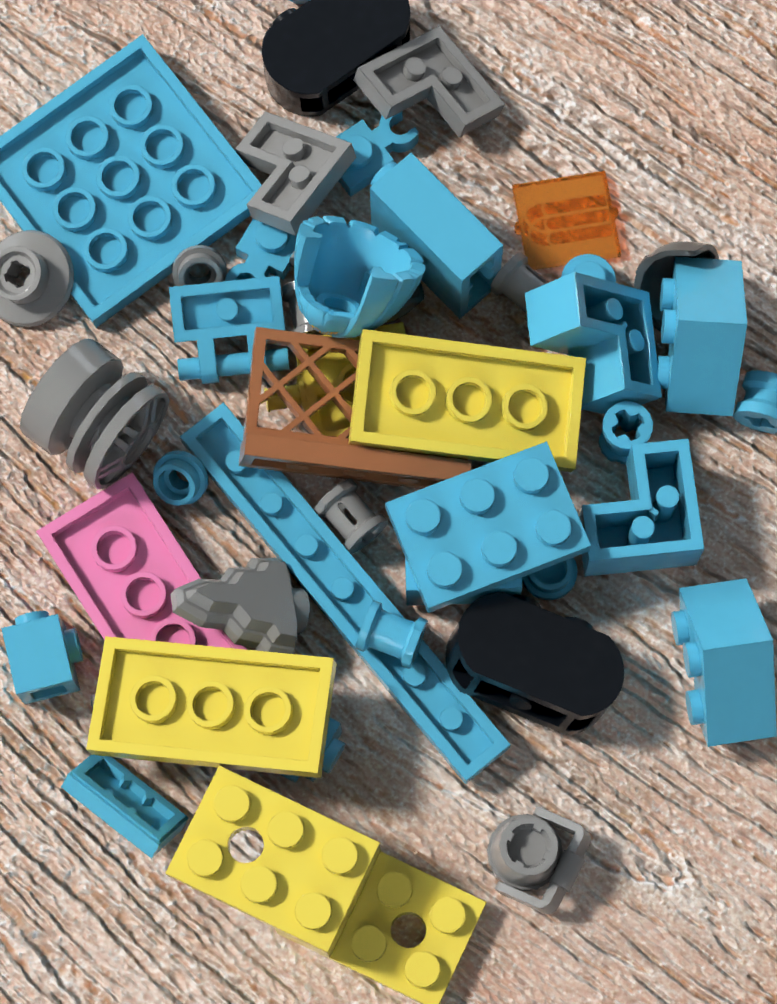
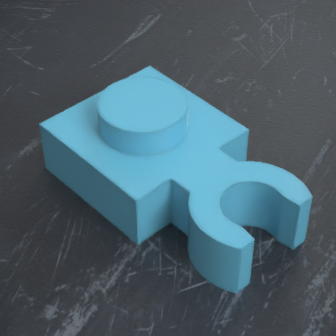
M403 111L388 119L381 116L379 126L374 130H371L362 119L336 136L339 139L352 143L356 154V159L338 181L350 197L371 184L375 174L384 165L394 161L389 153L392 151L397 153L409 151L418 143L419 131L416 127L402 135L391 131L394 125L403 120Z
M252 219L235 248L236 255L246 261L232 267L227 273L225 281L268 277L270 273L280 276V279L284 280L292 267L289 259L295 251L297 235H292Z

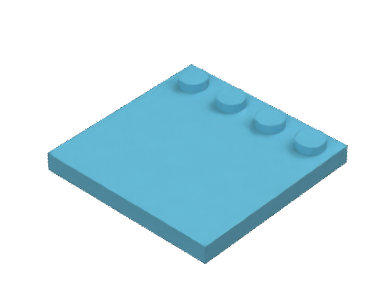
M143 34L0 136V202L22 231L36 230L47 233L56 238L65 247L71 258L74 270L71 296L96 328L170 275L176 257L184 249L195 245L210 246L251 216L247 203L262 186Z

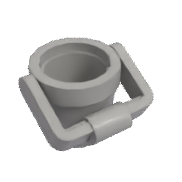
M536 807L533 815H514L501 822L491 834L487 848L488 865L495 878L499 880L495 890L543 914L554 913L558 909L565 893L570 892L585 862L583 857L591 843L589 832L580 824L541 807ZM553 826L574 835L567 850H564V852L561 839ZM550 883L542 900L522 892L537 890Z

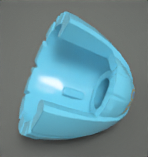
M319 216L308 218V220H303V223L300 224L294 253L295 294L299 309L311 327L323 335H330L334 338L358 337L363 329L375 330L386 323L411 298L423 278L426 269L425 264H423L424 260L415 249L408 248V244L400 242L399 238L385 230L379 233L378 227L354 219L346 223L344 217L323 216V219Z

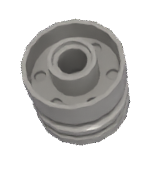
M82 339L67 349L40 379L22 412L19 428L23 435L50 455H59L68 450L66 457L68 468L75 473L84 472L83 475L89 484L96 489H104L116 482L129 470L146 450L167 413L170 400L168 394L157 385L147 386L146 378L139 372H131L121 378L124 368L121 359L95 340Z

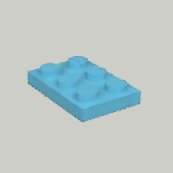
M547 441L385 503L387 514L428 613L589 552L591 548L589 539Z

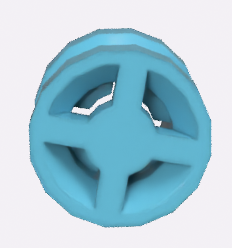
M762 370L746 372L742 387L746 392L744 400L737 403L733 417L737 422L750 429L777 434V374Z

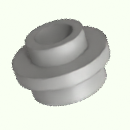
M195 245L184 249L176 257L172 267L175 286L223 282L227 275L226 263L221 254L215 249L204 245ZM205 264L210 270L206 276L196 278L189 273L193 265Z

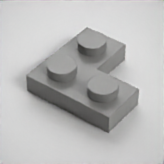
M440 26L358 67L353 79L385 119L427 98L459 138L498 117L505 105Z
M266 111L235 148L236 153L247 166L270 174L247 203L252 219L295 236L303 220H308L356 159L352 143Z

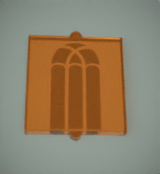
M605 171L512 185L518 220L514 225V232L521 236L524 255L528 257V265L534 270L565 266L571 259L583 254H593L603 259L621 257L615 223L619 211L616 207H612Z

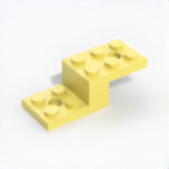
M220 765L165 872L167 876L275 928L279 935L420 1004H440L487 903L382 852L380 842ZM244 830L255 831L262 837L264 842L261 855L249 863L239 862L230 854L232 838ZM410 914L417 916L425 925V937L415 947H402L392 938V925L402 915Z

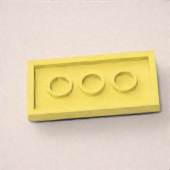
M363 329L359 341L348 444L494 462L547 441L559 471L572 472L576 469L586 358Z
M105 636L86 750L91 755L215 768H218L220 765L226 769L321 778L337 663L334 658Z

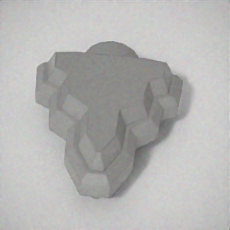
M251 558L246 567L228 568L220 580L197 579L174 589L170 594L173 613L199 627L223 630L234 644L255 648L257 651L294 654L297 635L304 631L309 619L310 604L307 592L301 588L291 587L286 563L280 562L278 558Z

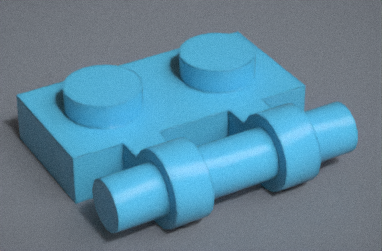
M280 276L169 287L174 342L197 340L198 357L177 360L180 381L201 379L202 384L219 383V377L250 374L255 328L262 327L286 331ZM247 336L248 352L217 355L216 338ZM265 347L264 363L271 372L290 370L288 348L266 350Z

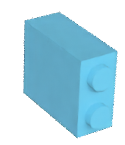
M409 153L398 164L395 161L387 163L373 177L371 181L372 186L370 187L371 225L378 227L379 233L385 230L399 238L400 242L407 243L408 248H413L424 260L423 264H425L426 268L422 281L461 319L491 292V283L501 269L504 245L412 153Z

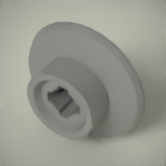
M26 230L11 234L0 242V319L18 327H34L51 320L63 309L72 292L74 270L69 253L56 238L41 231ZM25 266L29 268L30 274L27 275L26 280L23 282L24 285L20 286L16 284L15 278H18L19 273L22 271L21 268Z

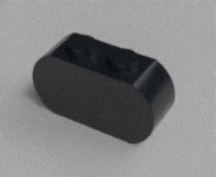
M310 0L297 10L290 8L282 12L273 21L271 28L266 31L262 43L265 81L273 99L289 112L301 116L314 117L323 115L360 89L353 81L358 67L410 41L409 1Z
M495 592L480 597L466 609L446 646L445 661L447 671L453 684L460 692L564 735L577 734L592 727L617 698L624 682L622 656L616 644L608 635L594 630L593 626L583 619L562 617L541 608L537 601L523 595L511 596L504 592Z

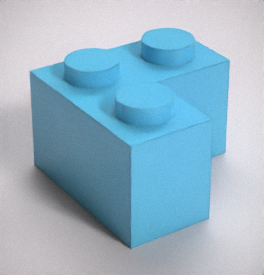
M675 257L672 278H662L660 291V311H663L661 343L669 344L668 355H658L657 361L658 381L660 382L661 389H665L666 412L733 416L747 330L742 261Z
M573 272L525 293L530 346L569 356L586 358L581 410L606 414L610 407L622 401H633L643 405L662 398L661 386L658 380V361L649 292Z
M689 439L632 444L626 461L631 500L582 505L579 518L591 544L590 551L582 554L584 577L697 565L704 551Z
M747 578L679 588L680 611L671 613V622L676 645H683V658L687 676L689 678L694 677V690L686 691L685 694L690 724H700L708 747L777 737L773 638Z

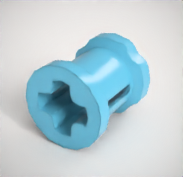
M622 401L610 407L603 418L602 432L598 442L601 453L610 461L626 465L631 445L647 443L652 435L653 421L650 413L644 406L633 401ZM617 426H621L625 432L634 429L636 431L634 440L631 441L626 434L616 437Z
M373 600L362 623L355 648L363 652L367 648H372L401 659L403 667L410 669L423 640L428 620L421 617L416 621L405 619L383 610L382 603Z

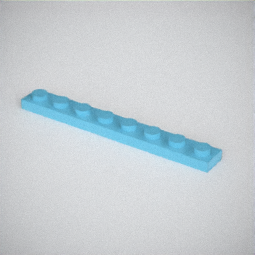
M223 402L180 436L182 444L202 462L211 479L280 562L286 563L289 573L307 592L309 597L461 780L467 784L505 753L511 744L469 695L460 692L456 688L448 674L447 668L423 640L410 669L403 667L401 659L372 648H367L364 652L355 648L362 623L373 600L382 603V609L389 613L403 617L402 614L282 471L239 466L244 426Z

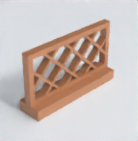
M262 327L255 328L239 466L423 489L470 471L472 461L461 458L349 445L350 427L338 437L323 435L309 417L332 400L351 423L352 408L340 393L355 382L356 372L334 388L315 363L329 352L342 353L356 369L360 340ZM266 344L288 346L302 364L281 380H278L264 363ZM303 348L318 351L309 357ZM305 370H308L327 395L304 412L284 387ZM262 376L271 386L263 394H261ZM275 393L296 417L282 430L257 427L259 406ZM302 424L308 433L293 432V430Z

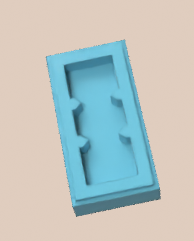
M90 755L68 773L61 788L151 859L182 831L189 819L183 812L112 757Z

